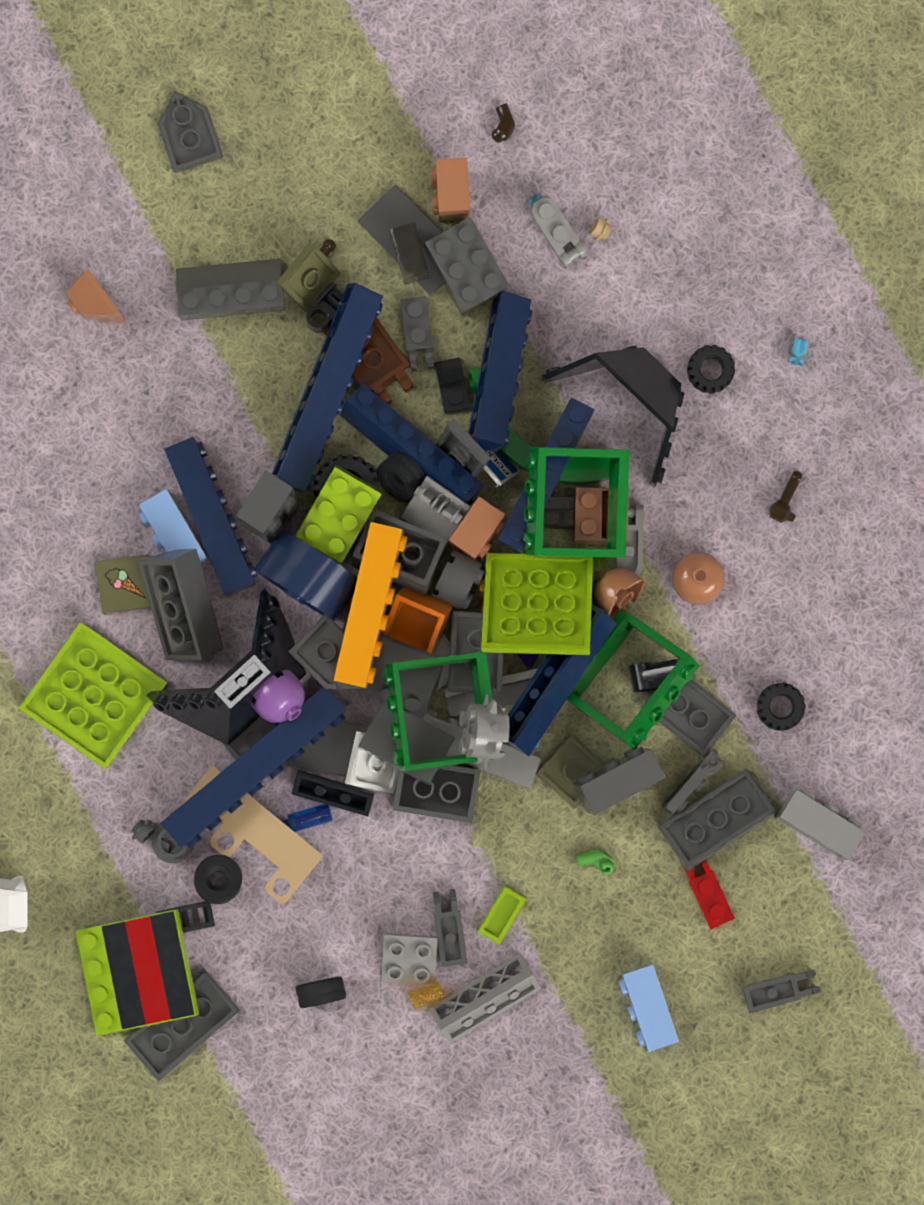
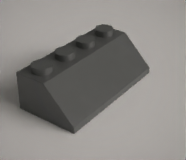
M281 258L176 269L178 315L181 321L286 311L284 290L276 283L282 276Z
M177 549L138 560L165 659L204 660L223 650L221 634L216 622L197 549Z
M347 621L342 629L344 632L346 629ZM380 633L378 641L383 642L379 658L374 657L372 667L376 668L373 684L368 683L367 688L355 690L387 702V697L390 696L389 685H385L383 676L384 669H387L386 664L437 658L440 656ZM444 665L399 670L403 709L423 717L425 716L435 698Z

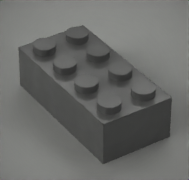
M265 470L236 517L244 528L270 544L280 529L285 530L283 523L286 518L292 519L299 508L298 498L293 487Z

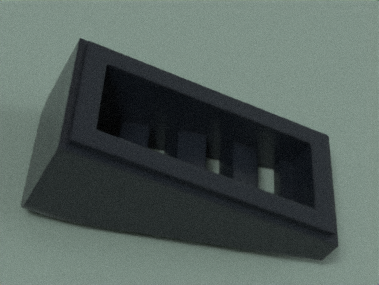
M206 901L155 912L156 914L178 909L182 916L183 933L215 926L211 903ZM201 907L203 908L205 923L200 924L197 909ZM187 910H192L195 924L193 926H190Z

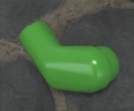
M601 849L576 854L579 867L593 864L605 875L611 874L615 869L613 858Z

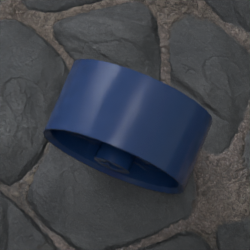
M281 529L254 569L255 572L283 590L285 594L303 605L305 604L321 615L326 614L334 622H336L354 594L358 578L321 551Z

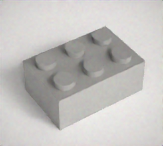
M804 788L791 790L775 818L840 859L850 860L866 833L861 830L862 824L851 817H840L837 815L839 810L829 803L819 804L815 801L817 796Z

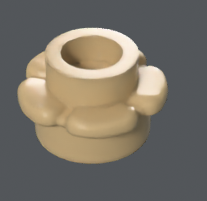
M599 216L594 221L589 235L594 237L595 241L605 240L612 229V226L609 225V218L603 219Z

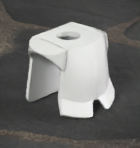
M17 876L13 879L0 878V932L14 930L23 933L28 927V885L24 876Z

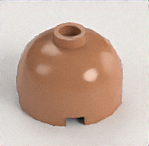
M692 552L683 556L675 565L672 573V585L676 593L685 602L693 605L706 604L714 600L721 593L725 583V574L721 563L712 555L704 552Z
M617 567L607 572L602 571L594 581L596 585L593 590V601L596 607L604 610L613 619L621 608L626 611L628 610L625 606L630 600L634 603L644 589L645 582L638 574L627 568Z

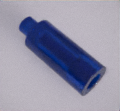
M320 804L287 814L288 819L282 820L285 825L294 832L331 822L333 817L329 805Z

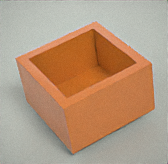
M403 587L396 594L389 613L386 631H383L382 634L435 654L453 606L427 594L425 596Z

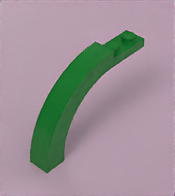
M479 365L469 370L470 377L467 378L473 393L476 392L480 371ZM508 424L507 430L510 431L509 441L506 446L499 450L516 466L529 473L526 460H529L530 447L533 446L521 439ZM570 458L558 483L584 485L609 480L610 458Z

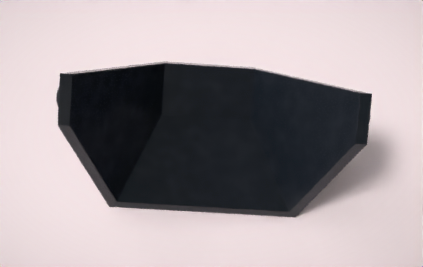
M635 345L622 350L594 353L563 367L559 366L546 370V374L542 375V380L545 383L605 367L665 425L650 485L655 489L657 483L662 484L666 469L662 468L664 457L668 458L672 443L669 442L671 432L675 433L678 417H675L677 407L681 408L685 392L681 391L682 384L644 347L637 348Z
M266 589L260 592L251 651L212 687L151 691L146 696L153 702V706L158 711L226 745L233 742L260 717L251 706V702H256L253 695L267 679L273 675L277 678L283 676L284 674L281 672L283 670H291L299 681L307 674L305 668L288 652L295 645V642L277 598L271 596Z

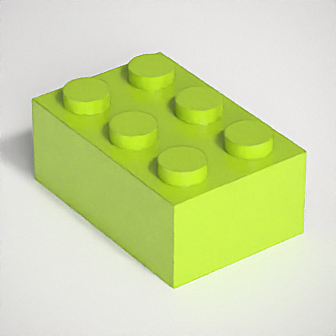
M336 465L295 537L342 563L383 491Z

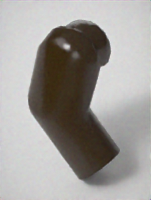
M507 103L495 108L500 123L497 129L492 131V138L497 143L507 141L515 128V121Z

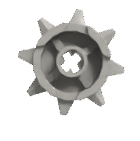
M486 695L484 704H470L467 711H461L459 725L463 727V738L459 740V753L465 754L466 757L477 758V763L483 761L484 769H487L490 759L501 760L505 754L504 751H501L502 742H508L509 716L503 715L506 707L497 706L496 700L490 702L489 695Z

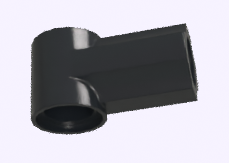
M680 659L630 665L633 692L657 689L656 686H660Z

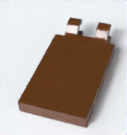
M374 318L371 326L373 328L372 335L364 343L362 348L363 358L360 364L355 366L352 376L359 386L364 384L389 405L392 403V400L385 388L398 381L404 392L407 393L414 386L405 372L410 367V364L378 318ZM330 325L324 330H322L325 336L328 333Z

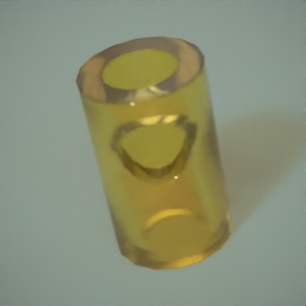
M439 981L408 991L414 1010L445 1000Z

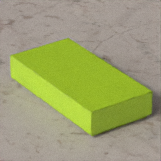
M504 885L477 932L500 945L527 899Z

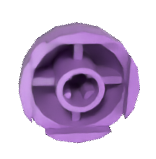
M291 670L281 671L284 675L279 678L275 675L271 676L253 695L256 702H251V706L266 721L272 723L292 721L301 713L305 691Z

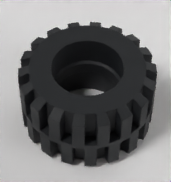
M339 454L336 455V458L326 460L327 463L321 465L318 469V474H315L313 492L315 499H317L334 467L338 465L380 489L378 475L369 462L364 461V458L360 456L355 457L353 454H348V456Z

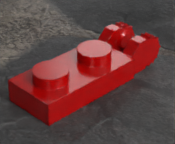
M704 860L700 863L704 874L695 877L693 868L689 871L685 867L684 869L710 930L735 919L713 870H710L707 860Z

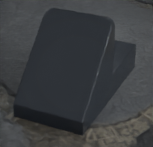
M460 357L434 362L444 413L470 409Z

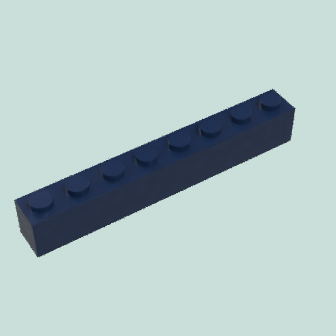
M357 283L346 285L271 473L293 487L295 491L305 492L314 481L313 471L316 464H319L323 458V446L326 439L328 440L333 433V421L343 408V396L353 383L354 377L352 374L355 366H358L363 358L362 348L364 343L370 339L373 332L371 326L374 318L379 316L383 307L381 303L383 295Z
M322 687L303 703L301 713L297 718L292 721L287 720L279 723L162 821V826L181 848H184L186 845L189 849L202 839L200 834L208 828L212 831L222 822L220 818L227 811L232 814L243 805L241 799L247 794H250L252 797L264 787L261 783L266 778L274 779L284 770L282 767L284 763L289 759L294 762L305 753L302 749L309 742L314 745L325 736L323 731L328 726L332 725L335 728L346 718L343 715L347 711L330 689Z

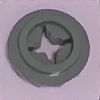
M162 824L153 834V850L157 857L164 862H182L194 850V846L190 849L187 845L184 848L175 846L171 853H169L170 844L162 839L163 837L172 838V836Z

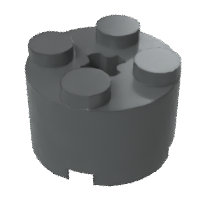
M454 549L451 555L456 558H449L435 587L439 592L434 590L431 597L445 602L458 610L461 607L467 609L474 594L470 590L473 583L479 584L486 568L481 566L483 562L474 560Z

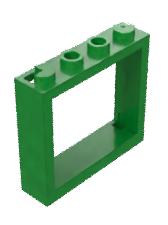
M530 447L529 460H526V466L529 468V479L525 483V493L528 496V506L524 510L527 531L523 537V541H526V554L533 556L626 558L630 450ZM546 456L610 458L606 548L543 547Z
M621 608L613 618L617 623L566 701L635 750L642 740L645 741L648 732L654 724L662 719L664 711L671 702H674L679 697L681 689L685 684L694 678L693 674L700 665L691 655ZM633 628H635L680 660L624 731L581 700L580 697Z
M486 652L386 664L387 669H384L383 676L385 685H389L390 696L387 697V708L389 712H392L393 723L390 724V733L392 739L396 741L397 750H394L393 757L395 765L399 766V771L477 762V758L466 757L465 754L410 762L399 670L470 662L475 704H484L486 695H489L490 702L492 701Z

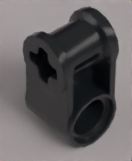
M334 282L325 289L319 299L307 311V326L315 333L323 332L322 330L331 325L343 294L337 289V285ZM315 314H322L326 319L322 324H315L311 321V318Z

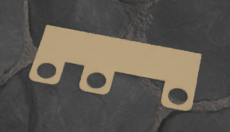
M212 765L189 793L185 802L219 775L221 771ZM247 794L241 799L243 805L232 814L227 811L220 817L223 823L210 838V845L221 855L230 857L245 839L279 867L265 885V890L279 903H286L322 859L323 855ZM224 832L230 833L234 838L233 846L227 850L221 849L217 843L219 835ZM280 878L286 879L290 885L288 893L283 896H279L273 891L274 882Z

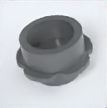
M143 819L140 820L131 830L134 833L132 839H136L140 844L144 843L156 830L151 823L152 821L148 820L145 822Z

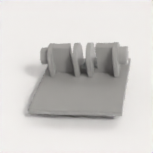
M427 476L421 486L414 492V497L401 518L411 525L446 538L448 542L471 506Z
M384 934L381 982L435 986L438 937H432L431 935L430 937L416 936V934Z

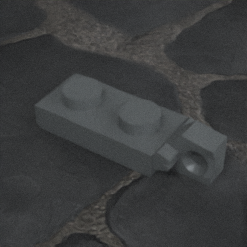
M709 751L667 798L662 807L672 814L675 811L681 812L689 802L686 798L692 791L698 792L706 783L704 777L708 773H716L723 761L714 752Z

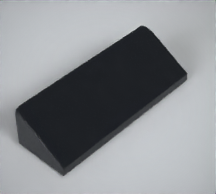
M298 770L291 794L368 817L375 792Z

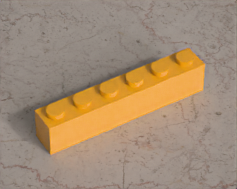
M373 522L370 523L333 681L367 688L368 683L373 684L376 668L372 667L374 657L379 658L383 642L378 640L381 630L386 631L389 615H385L387 604L392 605L395 589H392L391 585L393 578L398 579L401 563L397 562L399 551L404 552L407 542V536H403V529Z

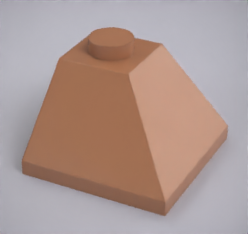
M89 269L66 292L70 298L66 303L75 315L80 312L87 319L114 323L125 321L120 311Z

